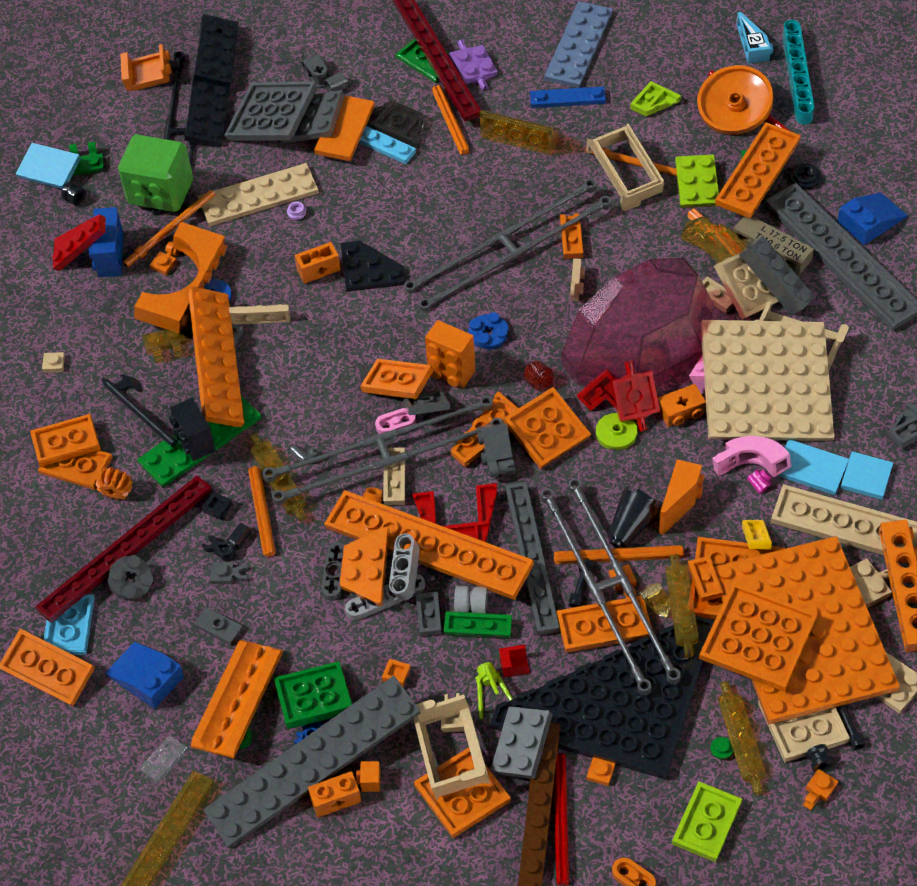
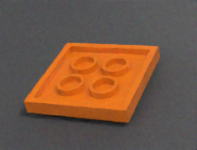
M554 387L503 419L508 429L540 469L591 436V433Z
M469 747L437 767L440 781L475 769ZM487 766L490 784L481 783L440 796L437 800L431 789L428 774L414 781L415 788L452 839L511 802L510 796Z

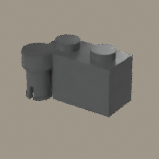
M500 423L480 427L481 432H477L479 445L483 444L484 453H481V460L483 466H487L490 478L499 477V474L515 472V467L511 466L514 465V461L511 459L512 452L507 424Z

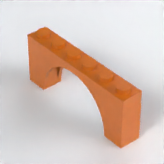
M183 222L179 224L173 235V248L183 252L192 259L198 269L196 278L187 287L174 293L149 294L142 292L134 306L135 319L176 333H180L182 328L186 327L189 322L191 312L188 291L190 287L205 289L204 286L211 281L212 271L218 268L220 256H224L227 249L225 236Z

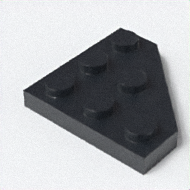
M360 240L341 243L346 292L405 284L404 271L401 264Z

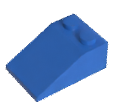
M880 192L853 198L841 206L837 222L865 245L908 217V215Z
M136 642L105 673L106 676L153 709H156L184 678L181 665L165 654Z

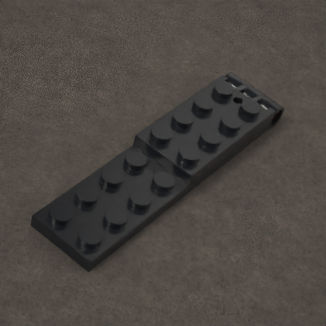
M206 14L202 15L184 136L185 141L213 147L222 146L239 22Z

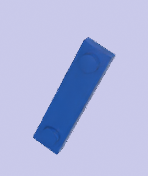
M604 86L530 91L531 108L606 104Z

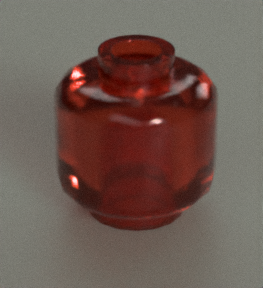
M537 360L526 366L523 379L535 390L542 391L549 388L553 383L554 373L543 362Z

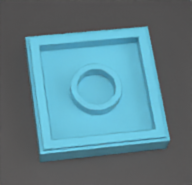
M851 452L840 489L883 500L893 462Z

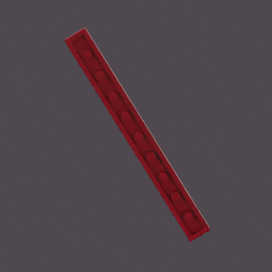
M393 0V3L464 122L481 117L482 111L416 1Z
M196 475L35 606L37 612L50 623L55 621L109 576L111 566L118 559L138 553L211 493V486Z

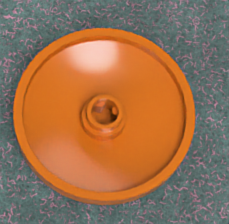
M743 65L728 66L711 74L700 87L697 97L698 110L704 123L712 130L727 135L747 133L760 126L769 116L774 101L772 87L766 76L752 67Z

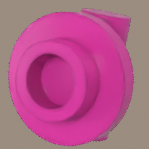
M756 469L753 474L747 477V480L759 494L765 492L772 485L770 481L772 477L764 469L761 471Z

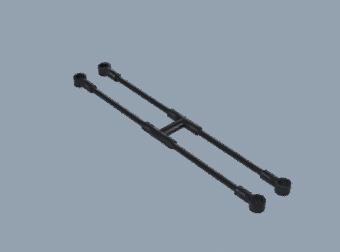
M182 51L174 53L175 75L169 115L166 120L164 139L171 140L172 135H185L186 128H173V113L179 72H181L182 62L185 60V55ZM189 142V160L192 169L196 143ZM188 192L180 210H178L179 214L189 207ZM151 208V212L155 216L163 213V210Z

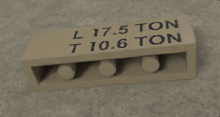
M744 216L733 229L732 240L745 247L761 236H764L794 273L798 275L812 261L813 248L760 221L756 217L752 216L750 219Z

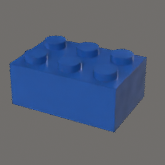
M117 207L96 208L93 211V217L98 214L106 217L105 233L92 243V247H89V257L93 259V271H97L98 278L122 276L123 228Z

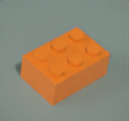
M437 320L425 336L427 365H431L433 369L431 377L443 379L453 387L458 386L464 389L475 373L474 336Z

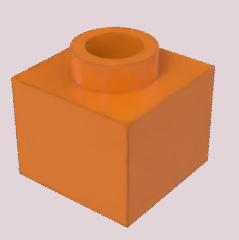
M361 761L360 770H356V784H360L362 792H380L381 769L379 761Z

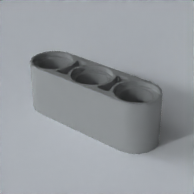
M407 533L401 534L396 538L389 582L390 590L402 601L410 599L414 594L420 552L418 543ZM411 543L408 549H404L406 544ZM404 564H408L405 570H401ZM406 584L402 591H398L401 585Z

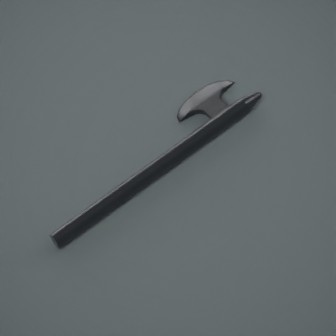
M120 375L122 380L116 384L105 378L101 379L104 386L165 442L171 447L177 446L178 441L122 392L127 388L139 391L141 385L137 379L127 375Z

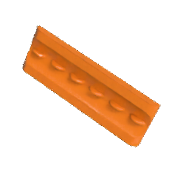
M239 640L192 737L191 748L234 759L283 654L282 649Z

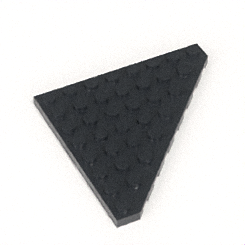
M693 615L686 618V621L678 625L673 624L656 634L665 655L669 657L674 668L680 671V681L677 684H670L667 681V672L660 661L661 657L651 638L645 637L631 643V646L627 648L644 678L651 682V692L648 695L639 694L637 690L638 684L631 672L632 668L623 650L620 651L618 649L603 656V659L590 662L576 668L574 672L566 676L561 675L546 682V685L542 687L532 688L519 694L517 698L509 702L504 701L497 704L490 722V728L502 732L508 707L550 711L553 714L551 723L560 724L559 749L590 758L596 757L610 761L617 766L666 780L704 660L699 659V654L714 624V620ZM673 674V675H670V677H672V678H676V677H677V676L674 675V674ZM641 686L642 689L648 688L647 686Z

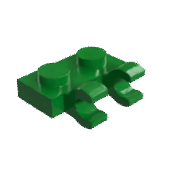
M96 141L88 142L89 155L80 156L81 160L73 175L104 172L103 154H98ZM77 144L69 145L71 153L79 154Z

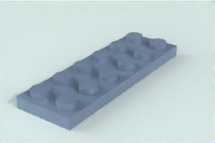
M577 2L545 73V81L580 88L613 13L612 8Z

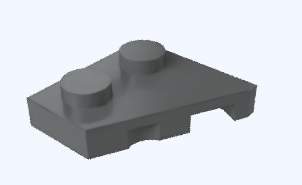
M910 401L906 403L905 410L902 414H899L896 423L889 430V438L902 449L917 441V407Z

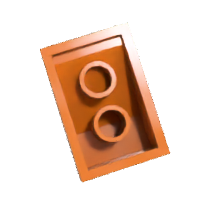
M677 459L660 512L659 534L663 535L695 505L697 498L701 499L705 475L701 474L702 465Z

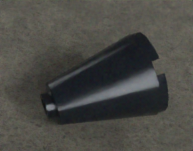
M627 486L622 491L608 534L610 544L616 548L627 547L661 512V506L659 505L657 508L654 505L656 500L639 489L635 488L633 491H630V487Z

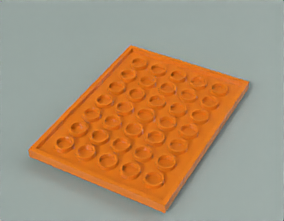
M837 536L714 567L723 591V595L720 597L722 604L734 582L818 613L785 692L751 679L768 725L899 691L900 685Z

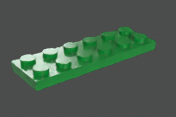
M242 396L244 424L241 428L207 422L211 429L215 450H218L261 419V414ZM178 440L176 447H171L167 442L162 441L139 457L137 461L164 488L212 453L193 461L189 454H184L181 440Z

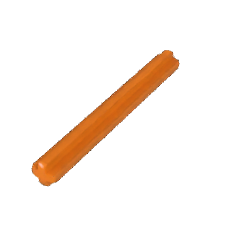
M433 86V95L461 155L468 154L469 146L442 86Z
M253 466L249 468L248 473L262 552L264 556L271 557L275 555L276 551L262 474L258 466Z

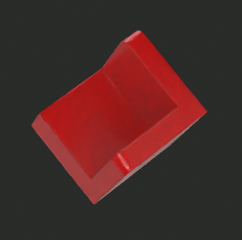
M525 644L499 649L503 678L528 674L530 672Z

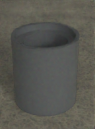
M339 72L325 79L324 86L326 90L338 91L347 88L348 82L344 74Z

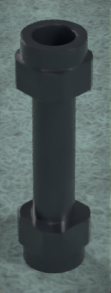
M583 559L588 571L592 573L594 562L589 559ZM580 566V575L576 589L570 596L568 605L570 608H574L575 605L576 607L583 606L584 602L583 593L586 581Z
M849 705L835 707L850 737V747L853 750L863 748L865 746L862 733H858L848 712Z

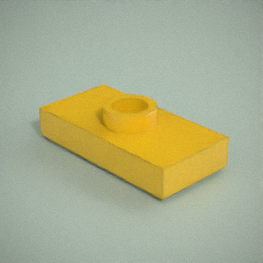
M742 520V529L749 549H771L772 542L764 520Z

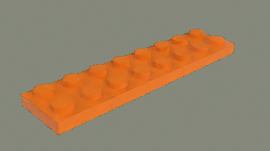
M191 286L188 294L202 414L207 422L241 428L244 424L228 294Z

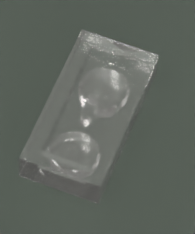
M169 735L140 766V773L158 785L187 753V747Z

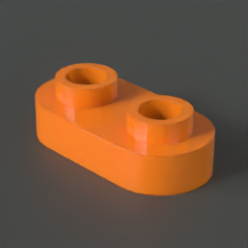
M623 857L614 862L612 875L621 885L639 886L640 883H646L648 886H656L654 876L631 859ZM626 869L629 873L622 875L620 870Z

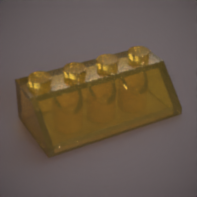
M480 111L481 138L553 155L559 142L558 127L499 112Z

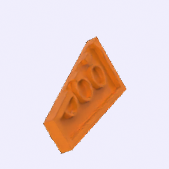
M498 391L494 395L492 409L484 411L479 418H476L468 432L490 424L494 418H500L503 421L504 417L519 408ZM477 435L458 441L451 449V456L464 467H467L481 456V453H484L483 444L479 445Z

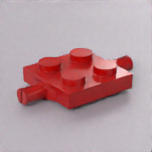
M626 361L624 364L627 374L621 378L610 380L619 421L637 420L640 432L647 430L645 417L661 411L652 371L637 373L634 371L633 361Z

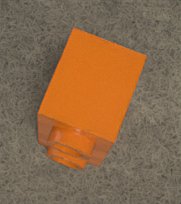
M332 242L295 255L297 271L304 284L341 271L339 255Z
M695 384L658 397L661 411L659 413L667 427L672 425L679 426L685 420L700 418L705 413L706 401Z
M352 771L308 787L317 818L361 802L360 792Z

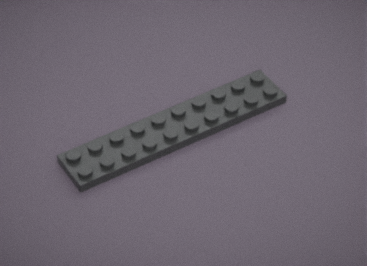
M797 183L765 200V206L801 242L813 248V253L892 331L917 316V299Z
M392 676L203 810L227 847L230 848L308 794L309 786L326 781L421 714V712L396 677Z

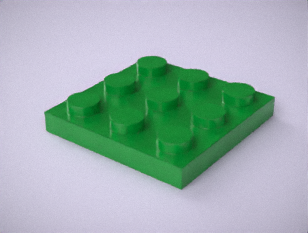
M339 661L274 678L287 730L334 718L352 705Z

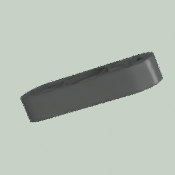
M339 542L332 543L327 548L321 590L323 597L329 601L337 600L342 594L340 577L344 544ZM336 550H340L338 561H335L334 557ZM332 568L340 570V573L336 576H332L328 572ZM331 582H334L335 590H333V593L328 592L331 588Z

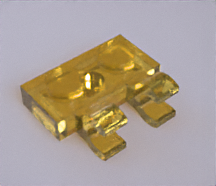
M165 329L142 335L147 354L153 353L156 364L164 362L161 354L163 350L173 348L175 359L183 357L181 346L186 345L183 330L180 333Z

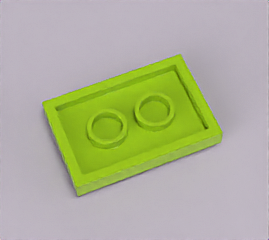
M714 154L675 157L680 208L717 206L715 205V199L719 192Z
M698 781L672 839V845L716 863L741 806L742 798Z

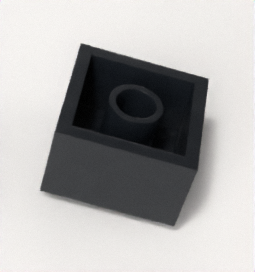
M193 397L170 407L172 416L169 417V420L174 428L172 431L176 440H181V447L185 455L189 454L191 459L195 461L216 451L210 426Z

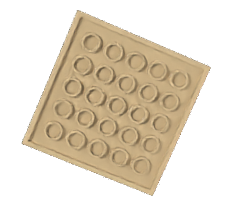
M701 321L708 439L733 440L745 436H760L771 440L828 441L834 439L824 322Z

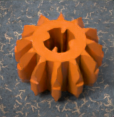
M110 467L103 468L96 479L95 485L97 490L102 492L103 496L118 500L125 499L131 492L133 481L131 480L132 477L126 475L125 471L122 472L119 468L114 469Z

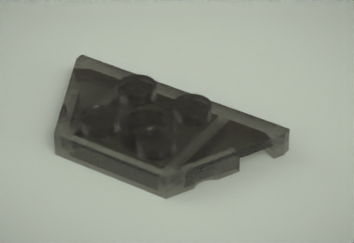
M390 100L382 106L373 109L366 126L419 149L424 117L423 113Z

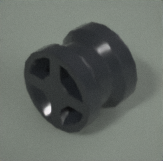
M70 182L64 186L61 196L65 201H70L72 205L77 206L85 199L86 192L83 188H77V185Z
M826 744L816 745L805 754L807 759L811 760V768L814 772L818 769L821 771L828 769L834 764L833 758L828 755L829 749Z

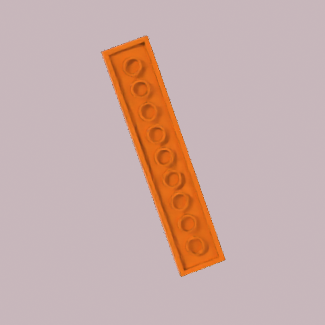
M344 490L324 523L326 529L355 540L383 527H388L390 530L388 552L392 554L394 553L396 538L404 533L410 534L420 547L418 564L476 586L487 588L489 591L513 600L517 597L534 566L532 559ZM411 543L406 544L404 549H408Z

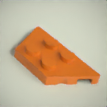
M383 527L344 545L340 587L347 592L355 593L364 600L366 598L374 602L377 606L383 605L390 534L388 527Z

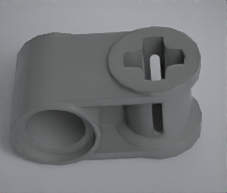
M320 54L302 60L303 69L307 71V76H309L311 81H315L318 88L325 87L324 80L328 78L326 75L327 67Z

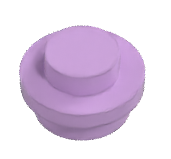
M292 202L287 209V215L293 220L302 219L306 215V207L301 202Z

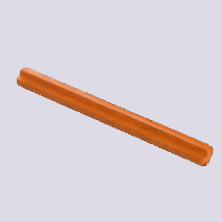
M681 545L611 549L618 561L683 558L684 555L683 546ZM605 549L578 550L582 559H589L593 562H611ZM573 551L554 552L555 564L578 563Z

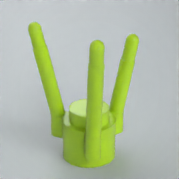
M491 662L479 665L477 668L478 676L475 677L478 691L479 719L481 720L484 718L482 684L492 686L494 693L498 695L499 691L496 682H498L509 701L513 700L501 679L499 671H496L494 664Z

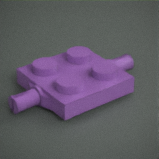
M463 39L462 41L459 40L457 45L460 50L450 52L449 58L465 84L478 83L482 91L488 89L489 86L485 80L497 76V70L483 45L468 48Z

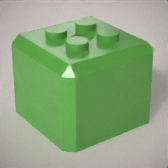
M135 134L131 137L118 165L125 198L129 204L176 212L180 210L194 179L187 146L178 141Z

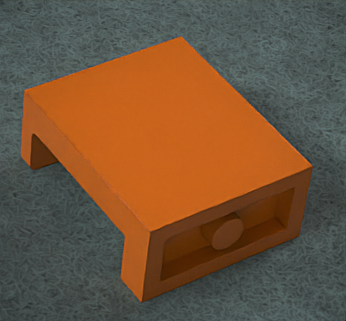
M163 44L159 45V53L130 59L128 52L120 54L121 77L127 91L140 90L170 82L169 74H172V70L168 61H171V57Z

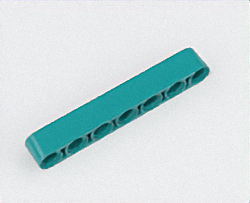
M787 20L784 23L782 39L795 119L799 124L806 125L812 122L814 102L801 26L796 20Z

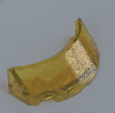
M700 217L687 222L681 234L682 240L703 249L717 264L741 253L746 248L744 243L731 229L723 224H713L706 217Z

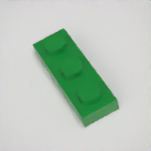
M446 611L444 635L511 639L512 615Z

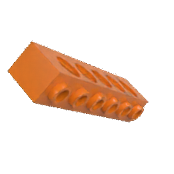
M907 519L883 522L880 524L879 535L905 652L917 651V629L912 624L917 623V608L908 606L909 603L917 605V547H913L912 543L914 532L913 528L908 526ZM895 543H901L904 547H897ZM899 563H906L909 567H901ZM911 583L914 587L907 588L903 584Z

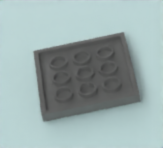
M251 82L224 135L227 141L292 140L318 88L316 82Z

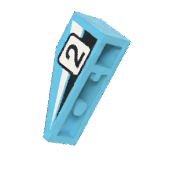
M738 12L737 28L748 64L770 61V54H773V45L769 43L767 35L742 12Z

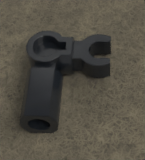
M239 523L227 539V542H218L215 536L209 535V541L213 543L210 545L203 543L202 548L206 552H214L223 561H232L236 556L235 550L241 547L251 534V530L248 526Z

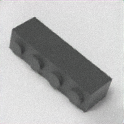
M764 236L751 242L739 254L788 313L793 315L801 311L815 298Z

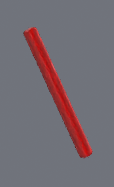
M560 753L557 754L554 780L556 883L560 886H566L569 884L566 756Z

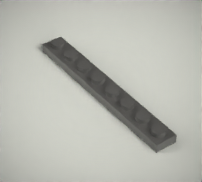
M521 482L505 485L519 553L521 556L532 559L534 562V566L526 578V585L537 634L539 636L560 632L527 483Z

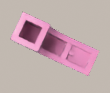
M745 436L730 440L725 443L726 451L712 458L714 471L718 476L747 463L763 466L773 477L791 468L790 453L776 441L760 436Z

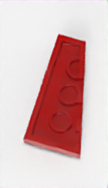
M98 214L55 238L52 256L53 269L61 271L105 233L106 217Z

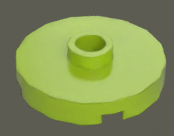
M611 413L602 417L596 425V438L607 449L623 450L629 448L636 440L637 425L633 419L621 422L618 419L617 413Z

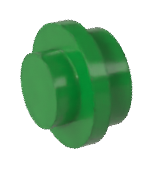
M725 737L715 738L710 746L712 755L718 759L729 758L734 750L733 743Z

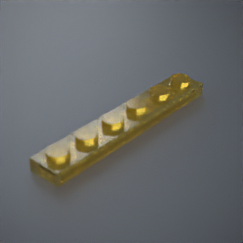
M195 771L191 773L120 886H151L214 785L212 779Z

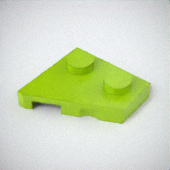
M650 81L631 102L630 109L648 116L679 103L681 95Z

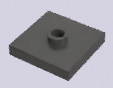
M442 390L420 393L417 399L403 398V404L409 415L450 409V403Z

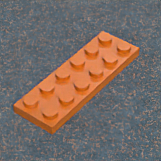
M765 122L715 199V205L751 219L800 142L801 135Z

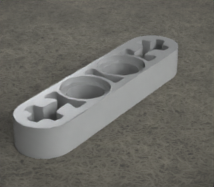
M416 574V583H419V587L415 588L412 597L416 596V594H421L425 590V580L419 574ZM389 584L384 586L382 606L371 605L369 603L370 600L356 597L346 603V616L351 620H359L398 604L402 600L390 596L391 590ZM401 585L398 590L402 591L404 586ZM364 601L366 602V607L368 609H365V606H363ZM352 607L358 608L359 612L355 613V611H352Z

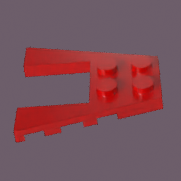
M497 483L476 485L478 522L443 527L487 543L498 491ZM434 491L414 493L413 498L421 519L437 524Z

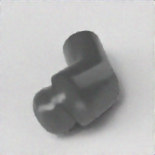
M293 445L289 450L299 462L320 456V451L317 448H311L309 452H304L298 445Z

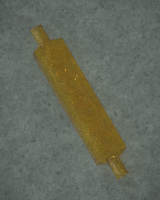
M254 433V436L253 434L250 436L254 444L250 449L251 454L262 473L267 467L275 469L284 466L270 441L262 442L257 433ZM289 473L277 476L273 482H268L273 492L276 490L284 492L297 487ZM301 493L296 497L285 500L284 504H282L287 515L295 513L299 522H302V518L306 520L307 516L302 510L306 507V501Z
M674 554L670 556L671 566L665 567L675 640L676 645L684 646V655L689 658V652L690 657L694 656L693 645L699 642L688 567L687 565H680L678 554H675L674 561Z
M723 681L720 683L723 694L717 699L742 779L751 783L754 795H760L764 792L760 781L767 775L742 696L733 694L729 681Z

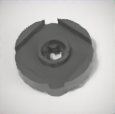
M136 555L118 559L109 570V587L116 596L122 599L135 600L140 598L149 590L153 582L150 567ZM126 573L134 574V583L131 581L126 582Z

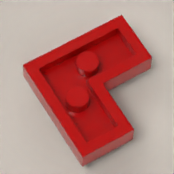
M607 368L577 393V398L590 411L605 399L616 408L610 380L618 378Z

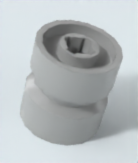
M456 585L454 612L468 613L471 610L472 613L486 614L487 588L477 586L471 591L469 586Z

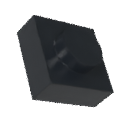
M213 492L203 505L202 510L204 513L222 520L231 507L232 501Z

